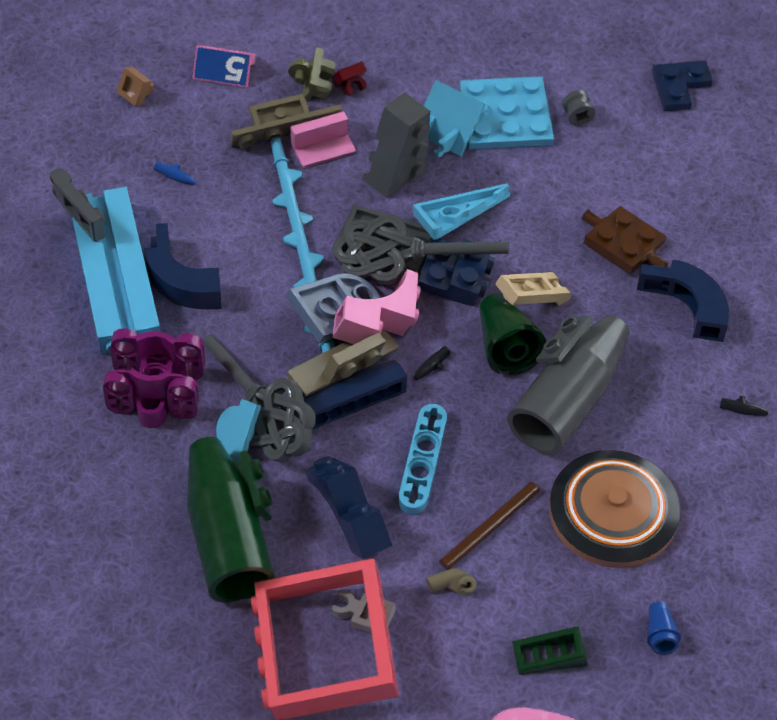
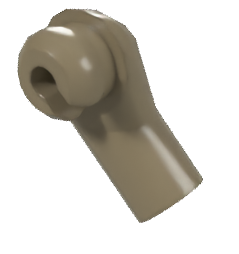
M457 568L426 577V583L431 593L448 588L466 596L472 594L477 586L474 577Z

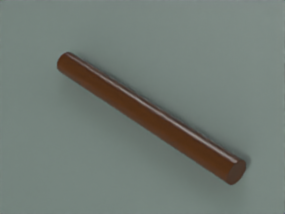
M529 482L440 559L439 563L446 570L452 568L538 493L539 488L537 485Z

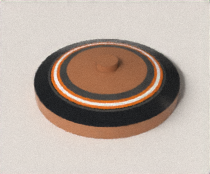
M602 450L582 455L563 468L552 486L549 514L557 535L575 554L598 565L624 568L646 563L657 557L668 547L678 527L680 504L673 484L656 465L632 453Z

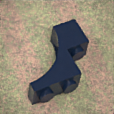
M327 456L314 461L313 467L305 470L309 482L318 489L333 511L353 554L365 559L393 546L380 510L367 502L355 467Z

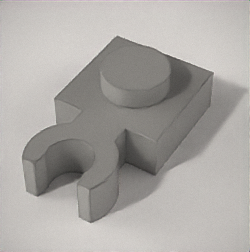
M340 590L338 593L339 600L348 604L345 607L333 605L331 608L333 616L338 619H348L351 617L352 628L372 634L366 593L363 594L359 601L354 598L351 592ZM384 600L389 626L396 611V605L393 602Z

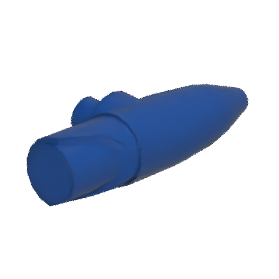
M158 161L154 165L155 171L162 173L170 179L185 184H195L196 182L191 176L179 169L180 165L177 163L168 166Z

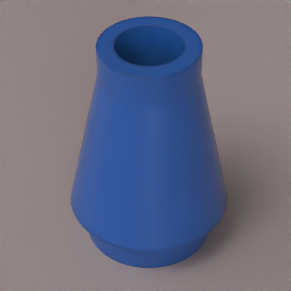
M655 602L648 608L647 644L657 654H670L678 649L681 636L670 614L668 604L665 602Z

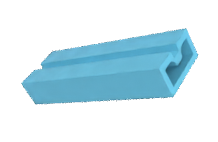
M127 187L104 190V196L92 197V193L85 194L89 204L93 208L97 207L105 218V224H103L105 238L94 242L74 218L71 217L101 355L111 354L110 347L113 332L118 329H131L139 335L144 332H160L158 316Z

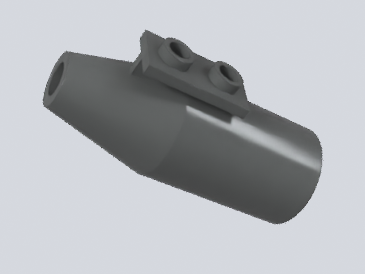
M607 315L589 327L593 321L591 316L568 317L560 324V329L555 336L544 344L543 351L536 358V361L539 364H548L507 416L511 431L522 443L543 455H556L563 449L611 385L630 333L628 326L620 318Z

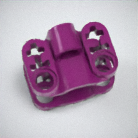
M126 328L114 331L110 347L114 370L105 374L103 384L107 409L115 414H129L134 411V408H137L138 420L141 425L147 428L161 426L165 422L168 412L179 419H192L196 417L199 405L198 382L195 380L203 377L205 367L203 339L190 333L181 334L175 339L169 334L158 331L144 332L140 335L136 331Z

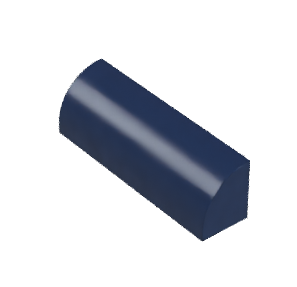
M390 360L346 379L339 380L303 398L304 402L310 405L315 412L313 429L405 393L407 389V374L396 360ZM280 405L281 410H287V407Z

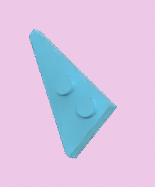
M502 184L413 204V215L433 240L439 239L509 198V185Z

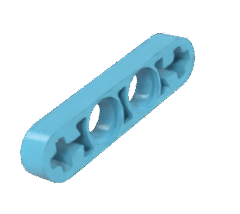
M437 404L425 405L419 412L399 491L400 509L410 515L420 514L426 509L447 423L445 409ZM431 415L437 416L433 431L427 430ZM425 440L432 442L435 448L431 451H423L417 445ZM416 467H423L428 470L429 474L426 477L417 478L412 475L411 470ZM413 486L418 487V499L415 501V504L409 503Z

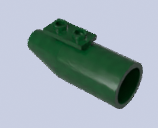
M204 437L194 441L189 447L187 510L209 596L217 602L230 603L256 596L255 582L275 579L259 520L260 516L265 521L272 519L269 506L273 505V501L267 487H263L261 479L265 477V473L258 459L253 460L248 452L244 450L240 452L241 459L233 462L218 438Z

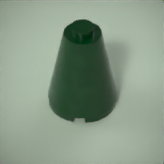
M491 294L483 299L480 303L479 311L486 360L490 368L500 374L499 371H509V375H516L527 372L538 364L536 358L542 352L543 346L547 342L542 331L515 305L506 301L503 294Z

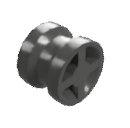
M576 90L567 94L562 100V106L565 112H567L570 124L589 123L594 118L595 110L593 105L590 104L587 92Z

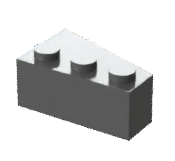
M404 92L384 107L375 136L379 143L376 152H370L368 159L372 162L370 172L365 173L362 180L386 198L414 177H421L427 169L430 110Z

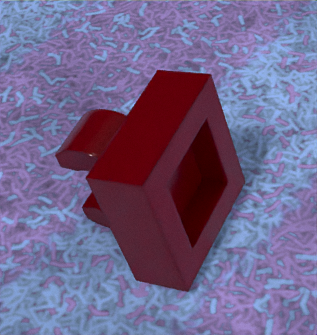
M361 61L337 71L331 79L336 87L344 85V93L350 96L354 93L351 83L357 84L361 91L366 89V81L362 76L367 72L364 62Z

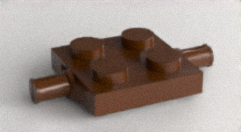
M619 206L609 216L600 218L589 209L584 212L582 220L594 227L585 235L584 244L631 275L642 264L668 267L669 262L656 255V251L665 243L667 236L622 206Z

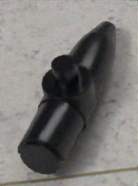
M443 346L439 351L432 354L418 368L413 378L418 380L433 370L438 369L441 371L444 368L441 363L450 355V350Z
M739 396L737 400L721 398L720 408L736 413L760 416L768 415L769 410L759 405L749 403L745 400V396Z

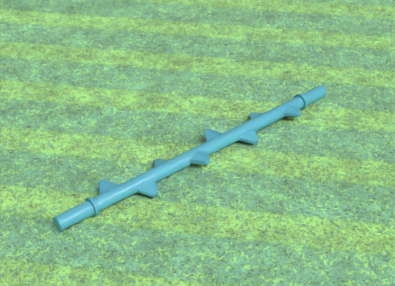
M274 137L270 140L275 160L274 167L277 168L283 193L273 199V205L287 208L292 233L283 237V243L297 248L304 277L293 285L295 288L317 281L314 268L322 263L324 258L323 255L311 253L306 240L303 226L312 222L313 218L311 215L299 211L293 183L302 177V172L288 168L289 161L285 157L281 138ZM305 325V332L312 334L308 327ZM332 339L319 343V349L322 350V353L335 347V342Z

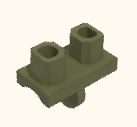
M319 47L315 48L312 60L306 62L305 58H299L289 65L288 73L295 79V82L301 84L304 81L302 93L307 102L310 101L312 96L326 100L332 87V82L319 77L330 80L336 62L323 58L324 49Z

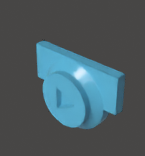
M241 399L239 406H231L224 410L218 419L216 427L217 438L222 442L234 462L241 459V451H247L249 443L254 436L255 424L261 408L260 405Z

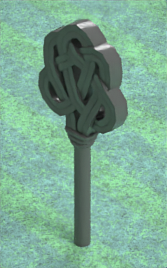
M391 213L381 215L372 221L364 219L351 221L345 227L344 233L335 240L332 251L345 273L353 274L363 279L371 278L382 285H392L399 282L404 275L406 263L424 258L425 255L509 254L510 245L509 242L425 243L419 238L409 237L403 220ZM387 227L396 228L397 231L392 230V229L387 228ZM366 247L372 249V250H369V251H367V252H363V250H364Z
M207 335L203 339L204 345L244 389L246 400L261 406L255 424L254 436L249 444L262 448L268 458L277 462H286L291 456H302L306 453L312 442L315 412L310 405L304 402L302 389L298 383L282 377L272 381L267 387L254 383L213 335ZM280 405L287 407V410H281Z

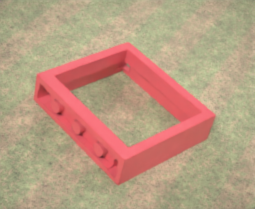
M374 558L254 583L256 596L251 597V606L254 616L259 618V626L254 627L257 646L262 647L263 657L258 658V668L261 678L266 679V689L261 690L264 708L270 709L275 720L290 719L399 697L380 573ZM364 583L378 676L281 695L270 602Z

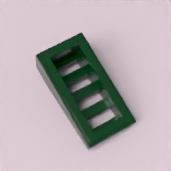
M579 626L512 641L519 675L588 666ZM566 643H573L575 653L568 654ZM559 644L561 656L554 657L552 645ZM545 646L547 659L541 660L538 647ZM526 648L532 649L534 662L527 663Z

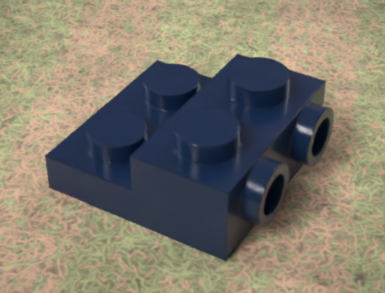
M432 238L430 243H453L441 238L435 240ZM463 239L462 242H473V241H470V240H467V239ZM490 254L426 255L418 279V286L423 291L461 304L474 306L477 297H484L489 282L483 279L484 274L490 275L495 258L491 257Z

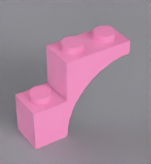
M407 269L395 287V292L383 298L359 299L346 296L335 313L332 337L356 344L378 332L381 334L382 330L403 336L410 326L413 327L416 324L419 316V309H416V302L421 291V287L418 286V273Z

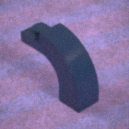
M168 223L156 224V236H151V248H145L147 271L154 287L165 298L184 307L193 309H222L219 267L196 269L178 263L170 253Z
M674 259L672 260L671 268L657 265H641L637 283L638 291L670 295L680 299L693 313V338L718 342L724 341L729 319L728 302L724 292L711 276L694 265Z

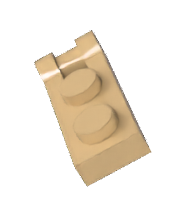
M553 272L501 275L496 282V286L503 293L505 300L512 305L555 302L559 306L569 301L572 296L566 287H561L559 278Z

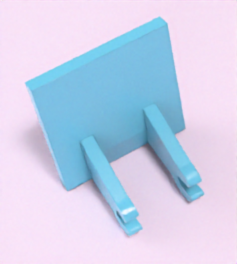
M435 80L424 104V107L430 110L428 140L439 145V148L433 152L437 157H441L449 151L461 156L486 104Z

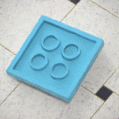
M543 77L460 80V92L486 104L468 142L469 149L553 145L554 136Z

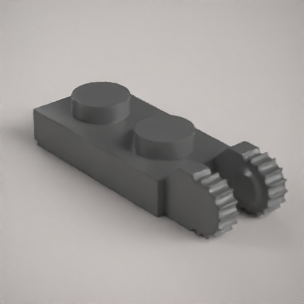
M61 168L51 171L50 180L54 184L52 191L63 208L94 242L105 238L103 227L105 218L102 212L97 207L93 208L89 204L85 193L81 189L77 190L71 184L72 177L67 171Z

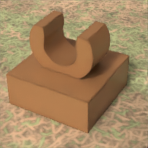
M125 67L116 92L134 106H140L144 103L145 97L152 93L155 84L151 83L150 79L134 67Z

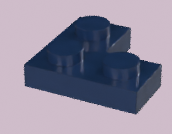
M706 60L655 64L652 67V74L663 111L691 109L692 101L688 88L712 86L713 79Z

